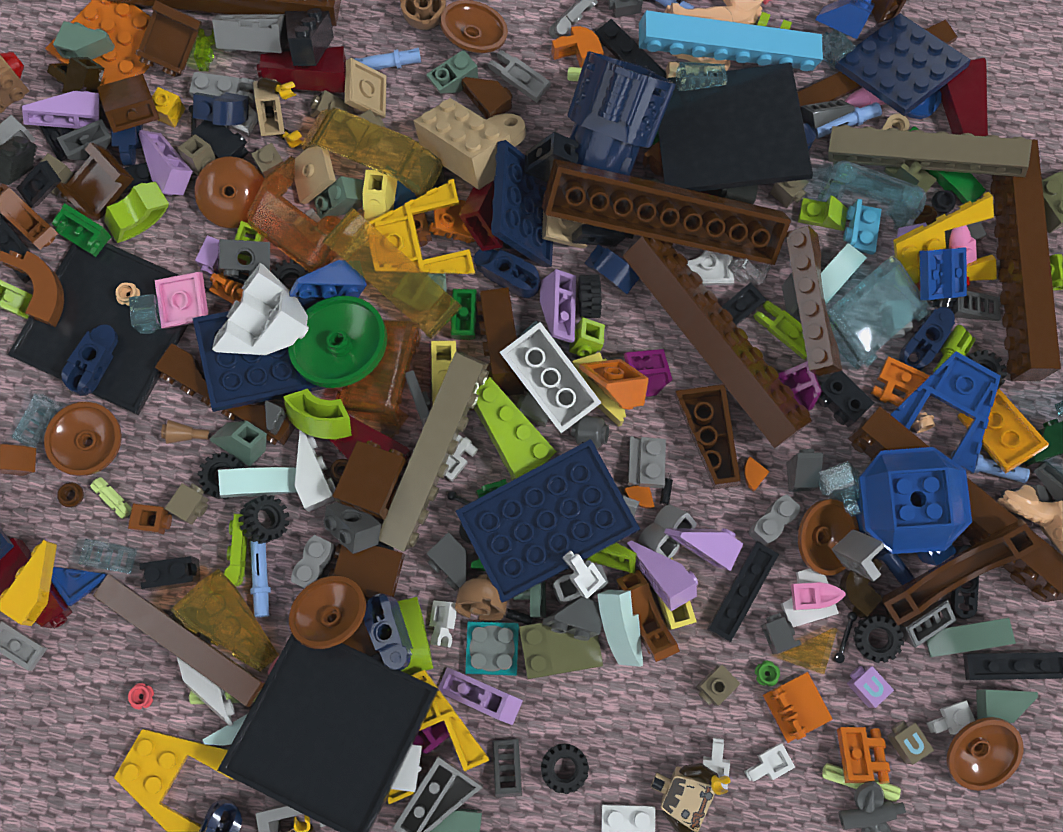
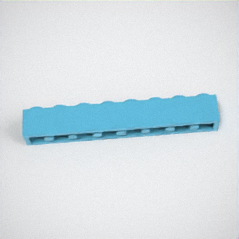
M648 10L645 11L639 21V48L647 49L650 52L663 51L670 52L673 55L687 54L697 58L710 57L716 60H733L738 63H757L760 66L792 63L793 68L802 71H813L823 60L822 34Z

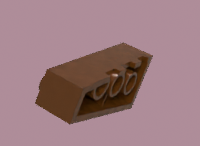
M509 287L480 291L481 301H476L478 316L483 315L484 321H479L481 336L486 335L487 342H482L484 357L489 356L490 363H487L486 370L489 371L487 378L492 377V380L507 396L524 394L522 381L500 354L502 350L517 340Z
M720 384L675 391L676 401L713 488L722 489L739 486L741 480L725 385Z

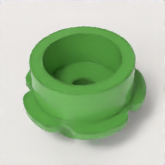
M763 661L762 664H758L755 668L756 680L762 686H774L780 677V670L773 662ZM766 671L769 672V676L765 675Z

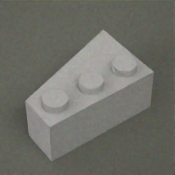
M285 14L216 15L212 19L216 48L224 49L227 52L246 50L282 53L289 43Z
M439 755L392 829L397 832H430L482 789L484 784Z

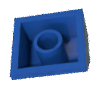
M839 0L823 6L815 20L857 39L875 4L871 2L872 0Z

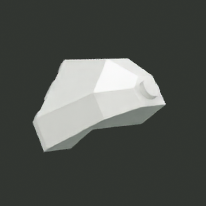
M259 263L242 287L243 292L240 302L238 300L234 302L226 316L229 319L215 336L212 350L222 353L255 355L273 353L293 345L298 338L302 339L309 329L307 326L308 315L298 299L290 297V290L263 264Z

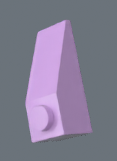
M72 91L23 105V122L25 125L79 129L99 120V93Z
M140 130L139 137L152 181H156L165 195H184L193 171L161 133Z
M555 269L540 282V304L551 337L573 343L575 341L576 276Z
M666 528L664 531L666 535L712 566L731 571L743 546V543L735 538L736 534L725 528H722L721 531L714 529Z
M632 540L627 542V548L637 553V569L641 571L670 611L697 597L698 581L691 571L688 572L682 564Z
M448 667L438 687L442 694L513 725L523 702L519 698Z

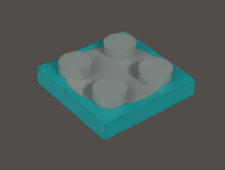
M468 621L465 674L517 676L519 623Z

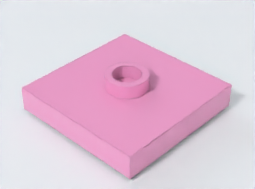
M195 272L155 280L161 328L167 329L193 324L192 318L208 315L203 273Z

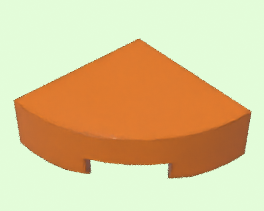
M752 457L746 460L744 476L747 486L754 492L770 471Z
M636 485L624 488L625 495L628 498L640 501L638 506L645 509L655 507L650 487Z

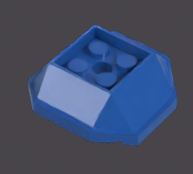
M934 447L879 451L858 477L863 530L869 536L882 541L885 545L884 549L889 554L946 551L972 523L966 469ZM912 493H917L921 498V503L918 507L914 506L910 501Z

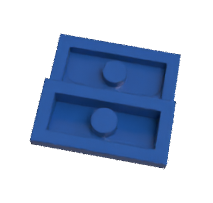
M966 247L920 251V300L967 296Z

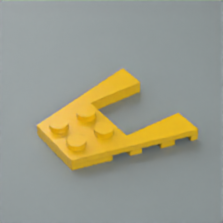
M454 179L365 224L376 272L476 274L470 249L424 260L421 253L413 215L460 204Z
M990 192L983 194V198L973 203L969 201L959 206V210L947 216L943 214L937 217L935 222L925 227L921 225L893 240L897 279L900 285L917 284L920 281V251L946 249L945 231L994 218L993 196ZM993 255L977 258L976 261L967 264V277H969V281L997 279L996 258Z
M426 670L411 675L438 688ZM439 689L419 731L445 721L464 771L489 761L487 754ZM391 789L388 794V803H394L415 792Z
M142 729L114 779L167 832H199L200 824L166 806L162 801L188 756L217 771L228 749ZM223 774L224 776L230 778L231 780H234L233 778H231V777H229V776Z

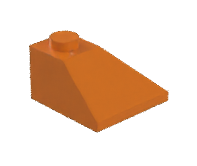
M622 359L582 363L579 365V369L611 400L617 403L620 408L630 410L637 406H644L649 378Z

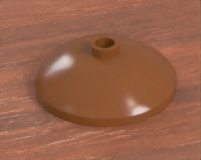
M459 0L448 4L441 14L440 26L444 35L454 45L465 51L489 53L502 47L506 41L508 28L505 20L496 10L486 4L472 0Z
M238 157L215 159L208 163L197 177L195 183L196 203L201 213L209 221L220 227L236 229L239 228L241 221L251 224L261 216L267 204L268 190L264 177L253 164ZM228 187L234 189V193L231 196L225 194V190Z
M93 402L74 403L61 409L49 422L44 436L45 452L50 462L64 473L73 476L92 475L106 468L116 457L122 440L121 428L114 414L102 405ZM92 438V444L86 446V441Z
M823 499L814 503L804 514L799 526L798 547L800 555L809 569L821 575H835L846 569L834 554L832 548L851 530L859 531L854 513L842 501Z
M329 576L314 581L299 593L291 606L289 626L292 634L301 644L314 649L330 648L344 642L354 634L363 621L366 611L364 593L353 580L342 576Z
M987 717L973 721L963 727L953 738L947 752L948 770L957 783L967 789L980 791L997 787L1008 780L1019 767L1024 751L1022 737L1011 723L1000 718Z

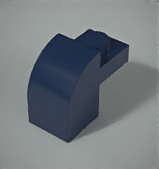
M198 92L193 94V118L213 121L215 125L225 126L239 125L248 120L249 96L227 92L221 96Z
M599 244L584 262L587 267L604 277L610 284L625 294H628L639 280V276L626 261Z

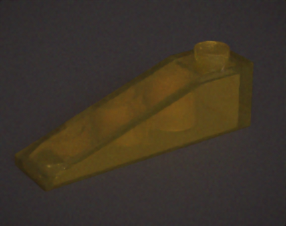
M219 569L201 580L171 609L173 614L190 631L195 634L200 632L211 639L210 643L217 647L220 644L230 650L235 658L259 672L279 656L236 586Z

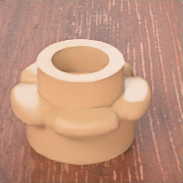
M122 283L116 289V299L122 305H134L140 297V290L133 283Z
M926 412L918 414L911 428L914 427L916 433L933 428L935 426L934 416L927 415Z

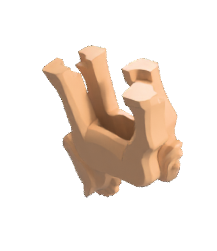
M723 0L727 6L685 9L678 3H671V5H667L664 13L754 25L761 16L762 7L760 5L764 0ZM672 54V56H677V59H685L691 63L679 64L677 62H668L666 78L727 71L730 67V60H716L710 57L697 58L687 54Z
M1023 485L1015 492L1006 490L1003 498L998 499V503L1006 510L1039 524L1043 533L1063 554V501L1041 502L1036 495L1035 489L1029 485Z

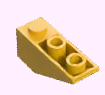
M43 540L42 543L33 549L32 557L25 566H22L17 571L15 581L10 588L4 590L0 595V611L20 625L32 626L48 604L57 545L52 542Z

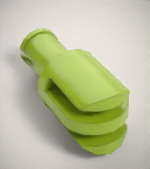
M962 325L955 326L941 349L943 356L933 369V373L955 351L966 356L976 341Z

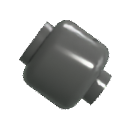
M585 415L573 424L571 435L575 437L578 446L591 439L596 449H599L608 441L609 425H606L603 418Z

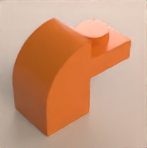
M571 27V36H561L556 40H552L551 53L554 60L576 54L581 68L588 51L604 55L598 36L592 30L585 27Z

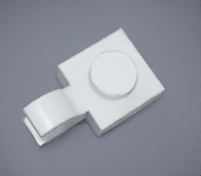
M571 550L563 556L564 561L574 571L569 578L579 593L586 599L606 582L593 562L587 560L584 563L580 555H574Z
M433 600L429 626L434 627L431 645L451 647L452 636L449 633V629H454L456 603Z
M963 700L941 708L940 711L943 717L927 722L930 733H940L948 729L949 733L954 735L963 727L975 721L967 700Z
M713 738L712 757L704 756L703 764L715 771L719 777H729L730 760L722 759L724 739ZM721 783L724 789H728V784Z
M778 743L757 755L761 763L752 766L744 772L748 780H752V782L766 774L770 780H774L792 770L795 766L783 744Z

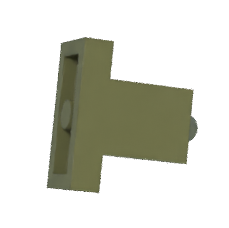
M916 161L911 166L903 163L900 168L886 167L884 169L885 173L919 199L925 195L937 180L927 171L921 169L922 165Z

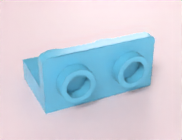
M857 199L853 206H849L846 219L850 220L843 236V241H846V245L849 243L861 253L874 255L882 209L862 205V199Z

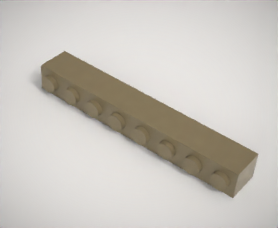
M849 125L832 126L828 162L900 168L903 163L911 166L916 161L922 165L921 169L1025 177L1029 167L1032 140L1023 137L1000 138L997 135L985 137L974 136L970 133L955 135L943 131L926 133L922 130L900 131L896 128L882 130L870 126L852 128Z
M455 352L390 505L388 514L382 524L379 541L402 552H405L410 546L414 547L420 535L417 533L420 524L423 525L429 515V511L426 510L430 501L433 502L439 491V488L436 487L440 478L443 479L449 468V465L446 464L449 455L453 456L459 442L456 441L458 434L463 432L468 424L469 418L466 415L469 408L473 409L479 398V395L476 394L479 385H484L488 377L487 363L465 353Z

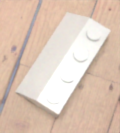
M541 322L500 352L560 433L564 432L602 403Z

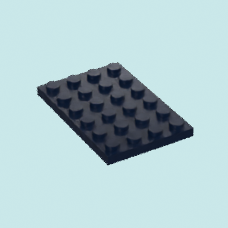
M310 297L297 299L306 311L325 298ZM229 311L192 318L212 412L283 398V396L307 388L310 392L326 389L325 387L316 386L308 382L298 373L289 357L288 347L267 355L222 353L212 350L215 336L229 319L226 317Z
M591 439L455 511L489 579L498 590L502 603L570 568L563 559V556L570 550L574 555L579 554L582 560H585L640 531V527Z

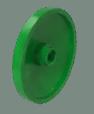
M335 296L324 299L305 311L308 315L307 326L309 329L302 339L298 338L293 345L288 347L289 357L293 366L305 380L320 387L340 388L360 381L376 368L386 350L387 329L379 312L367 301L353 296Z

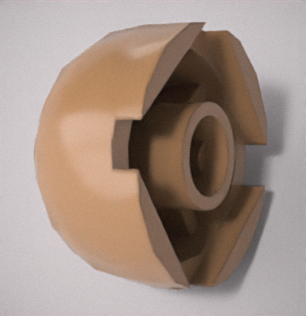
M400 0L401 11L405 21L418 30H430L439 25L441 14L446 8V0Z
M479 575L478 578L466 581L458 591L455 610L459 614L468 618L471 617V614L479 615L478 620L481 621L501 620L503 615L506 614L507 602H501L498 590L493 586L488 575Z

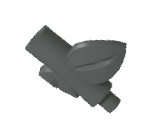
M869 781L860 785L855 790L854 800L859 809H848L838 812L843 830L862 828L861 832H892L887 822L896 820L897 815L906 813L903 802L893 804L891 800L884 802V792L881 786L875 781Z

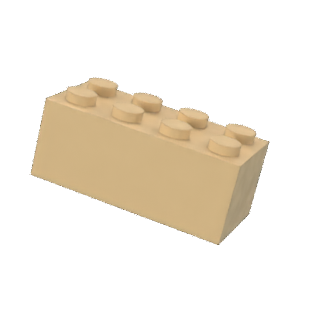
M451 98L443 101L440 105L423 113L422 116L414 120L422 152L478 190L494 180L497 142L507 140L515 147L525 139L527 134L525 122L518 115L504 113L486 120Z

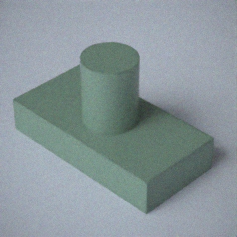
M546 581L513 598L514 600H530V617L546 618Z

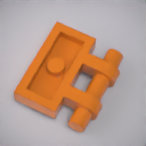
M888 356L877 377V380L885 383V386L882 389L874 385L870 394L878 397V400L883 403L889 402L899 407L930 375ZM896 388L904 392V398L893 394V389Z
M866 727L838 728L837 734L845 783L875 781L873 772L878 775L879 784L890 783L888 773L891 770L889 762H886L884 752L886 742L882 738L881 730L879 728L870 729L871 738H867ZM869 748L874 752L875 762H871Z

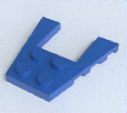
M955 351L890 415L907 429H910L928 397L931 395L972 418V423L950 459L966 469V472L973 474L976 469V461L978 455H980L983 444L982 439L985 429H987L988 417L995 400L1001 376Z

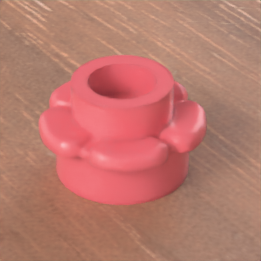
M138 683L129 691L128 701L135 709L148 708L153 702L154 690L151 686ZM140 694L144 695L142 699L139 698Z

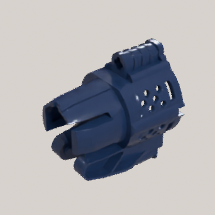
M588 51L567 114L575 122L570 139L578 142V148L575 149V152L578 153L577 164L630 176L640 147L648 148L652 146L676 84L655 74V72L650 71L646 67Z

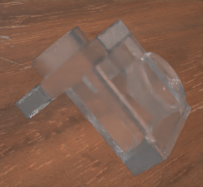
M747 259L732 260L727 268L733 273V277L737 281L747 286L750 282L752 285H760L764 282L771 266L767 263L752 265Z

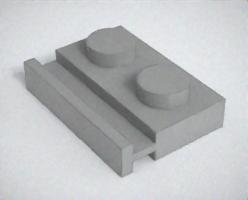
M630 436L628 486L639 485L640 487L664 488L666 439L641 437L640 439Z

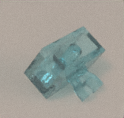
M848 461L820 471L821 481L818 483L824 496L827 495L829 499L842 501L846 513H849L851 517L861 514L857 503L860 500L858 477L861 473Z

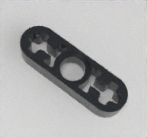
M971 545L959 547L956 549L957 552L954 556L970 548ZM979 576L971 580L969 589L959 586L951 591L950 607L955 617L967 619L976 614ZM959 593H970V596L965 597V605L969 606V611H965L963 614V609H960L958 605L964 602V596H959Z

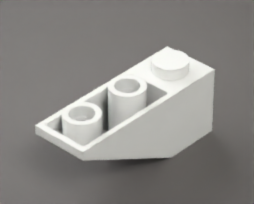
M299 431L295 488L304 509L310 512L334 501L335 499L332 496L336 486L332 478L327 479L324 470L328 468L323 457H317L314 449L318 446L314 437Z
M177 657L182 679L187 687L225 723L232 726L231 715L235 714V710L231 700L226 699L225 691Z

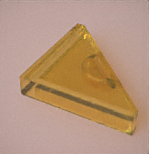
M831 628L802 642V645L778 654L777 659L824 675L837 629Z

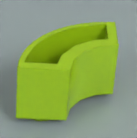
M156 181L147 184L140 183L137 186H133L131 192L124 199L107 206L104 222L115 241L120 243L141 234L154 225L166 212L169 203Z
M308 388L283 396L287 417L300 431L323 439H339L352 436L350 417L341 399H320L312 395Z
M418 597L397 601L413 649H410L412 653L408 667L401 671L410 675L423 670L433 669L431 650Z

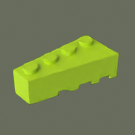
M491 377L486 379L484 385H479L476 392L479 398L474 410L488 432L489 438L496 447L512 481L545 464L557 451Z

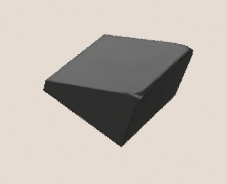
M265 401L266 427L271 434L277 435L287 414L282 407Z

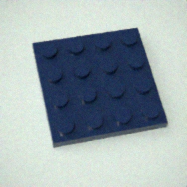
M900 13L836 61L835 68L905 116L969 67L971 59Z
M507 140L497 142V153L495 155L496 172L494 176V198L492 201V234L540 266L552 267L553 241L542 239V202L548 183L524 173L525 155Z

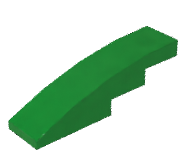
M913 126L908 131L919 129ZM925 170L937 179L936 181L944 190H952L963 204L969 201L975 202L986 191L971 173Z

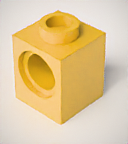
M157 87L152 99L160 118L158 121L175 128L186 108L178 95Z

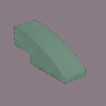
M1009 618L944 628L926 640L930 657L1016 644Z

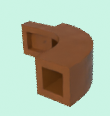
M3 183L0 185V213L39 250L49 246L58 233L10 187Z
M0 250V263L3 266L26 274L32 280L33 296L25 313L35 320L56 328L64 306L63 288L56 273L43 260L29 251L23 256L11 250L9 253Z
M0 444V474L24 476L35 473L36 448Z
M636 570L635 573H629L616 579L619 590H631L633 614H639L641 641L654 660L658 662L680 652L677 642L659 614L649 584L641 571Z

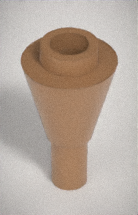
M168 419L167 424L162 425L161 439H165L166 444L192 439L209 440L210 430L193 429V427Z

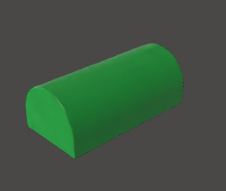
M453 289L451 337L453 339H475L477 289Z

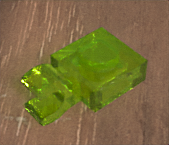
M200 29L199 38L196 40L194 59L199 71H209L210 62H213L214 52L210 47L216 44L214 29H212V34L208 37L205 36L204 29Z

